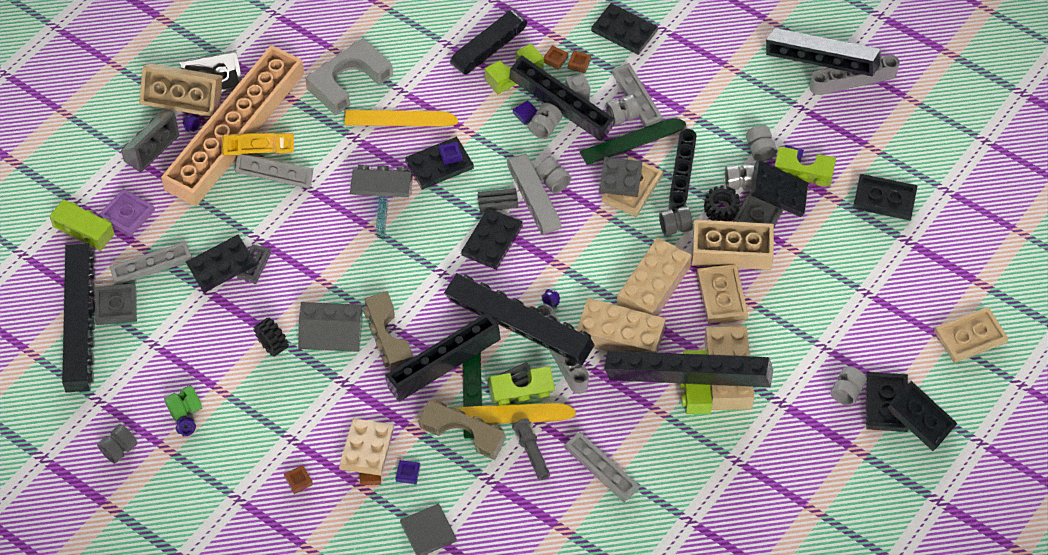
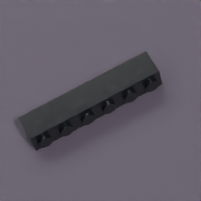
M774 28L766 39V55L871 77H873L880 66L881 49L778 28Z
M521 55L510 68V80L542 102L556 106L564 117L602 142L612 129L614 122L612 116Z
M485 313L385 374L388 389L399 402L501 340L499 325L488 313Z

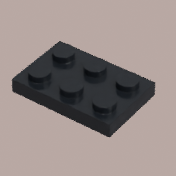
M610 3L591 27V32L637 55L641 53L658 31V26Z
M458 137L405 157V162L409 169L413 170V176L421 190L474 169V164ZM457 142L462 154V161L444 165L439 152V146Z
M760 160L756 162L751 196L798 217L805 214L808 182Z
M860 174L853 209L911 221L918 185Z
M487 208L463 247L461 256L497 270L523 227V221Z
M239 234L186 261L189 270L203 293L257 266Z
M866 372V429L908 432L909 429L887 409L890 403L908 384V374Z
M912 381L906 385L887 407L899 421L932 451L942 443L958 424Z

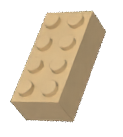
M149 63L142 68L139 104L211 117L220 107L223 76Z
M694 220L692 266L716 267L737 264V268L771 270L774 258V224Z
M657 237L618 293L617 306L658 316L690 269L692 254Z
M587 298L576 331L580 332L583 330L590 334L595 345L593 348L606 352H658L665 330L666 318Z
M747 326L706 327L704 342L708 355L750 356ZM711 385V410L752 409L754 402L753 387Z

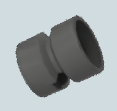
M688 206L675 208L674 212L671 209L659 212L660 226L664 236L676 234L677 230L686 232L693 229L692 216Z
M118 424L110 432L111 436H105L97 443L101 453L114 464L124 457V451L129 452L138 444L134 435L122 424Z

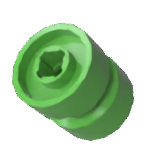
M191 385L181 389L179 394L173 393L164 398L165 404L175 422L181 417L185 418L188 412L193 414L202 409L199 397Z

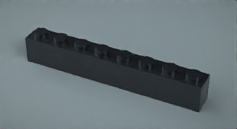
M89 243L65 245L62 384L66 393L91 391V383H94V372L91 370V365H94V354L91 353V348H94L95 341L94 336L91 335V330H95L94 318H92V313H95V303L92 301V296H95V285L92 284V279L96 278L92 263L96 262L95 251L91 250Z
M456 273L445 290L444 294L450 302L479 316L488 313L498 325L580 365L584 364L595 346L591 335L583 330L580 332L576 331L569 323L564 322L562 324L550 314L545 316L533 306L528 308L516 298L512 300L500 290L495 292L483 282L478 284L474 282L475 280L466 274L462 276Z
M607 351L604 367L609 380L771 388L773 366L770 358L757 356Z

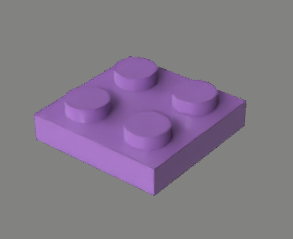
M123 188L98 215L100 218L108 219L112 223L113 228L131 237L155 209L153 205Z

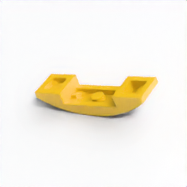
M242 133L222 136V155L270 152L294 153V133Z

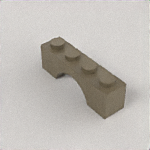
M388 291L365 298V306L362 307L365 318H369L371 321L369 328L372 335L376 334L377 339H375L378 351L382 350L383 352L381 357L384 367H388L392 371L412 359V351L407 340L396 339L386 331L388 323L395 318L394 306Z
M429 400L418 420L421 429L437 436L453 428L468 431L475 439L474 446L476 452L493 460L496 459L506 439L501 427L494 424L491 426L485 424L482 419L475 416L473 418L466 416L460 409L455 408L452 410L441 401L434 402Z

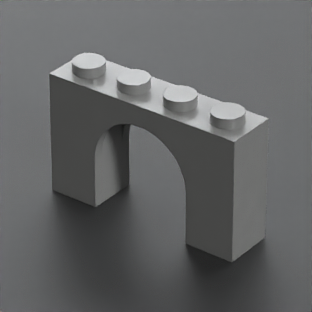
M364 38L354 42L349 48L338 53L336 57L325 62L320 68L305 77L307 90L335 116L350 106L349 94L335 82L336 77L340 73L347 70H359L366 73L378 85L393 76L392 63Z

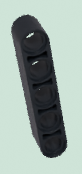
M514 10L508 11L459 49L451 57L450 64L464 75L469 74L526 28L527 20Z
M684 129L679 134L668 210L671 209L673 212L675 208L687 205L697 138L696 132L692 129Z

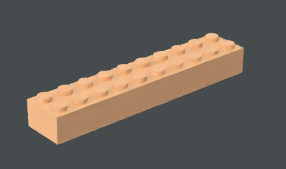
M270 45L161 176L164 191L197 206L237 157V155H222V136L257 133L304 75L303 61Z

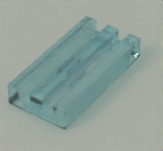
M379 196L376 223L377 237L385 239L388 213L387 196Z

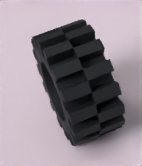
M721 185L720 189L715 186L714 191L710 189L709 193L706 194L704 212H706L707 217L711 216L712 221L715 219L717 221H727V219L732 221L733 217L735 218L739 210L740 199L739 194H736L734 189L730 191L731 187L727 186V189H724V186ZM725 201L729 204V207L720 208L715 205V202Z
M267 317L253 327L259 343L262 344V347L271 356L275 357L288 348L289 344L285 334L282 333V329L270 317Z

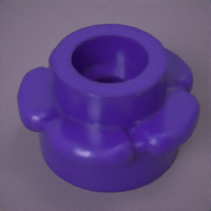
M190 114L184 118L183 125L187 132H195L199 128L200 119L195 114Z
M547 289L542 295V301L544 304L551 306V308L557 307L560 303V295L555 290Z
M189 416L186 418L181 417L178 419L175 429L182 436H190L194 433L196 424L194 419Z

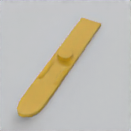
M345 111V125L452 126L458 124V119L453 114L444 111Z
M561 403L453 407L452 409H460L466 416L471 418L473 416L478 417L485 424L515 423L525 418L529 419L530 422L563 421L576 416V411L571 406Z

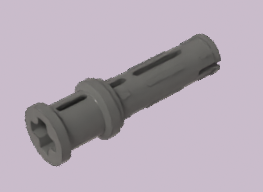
M525 418L515 422L512 428L517 432L520 439L519 444L525 448L538 480L547 479L551 474L537 446V436L533 434L530 428V420Z

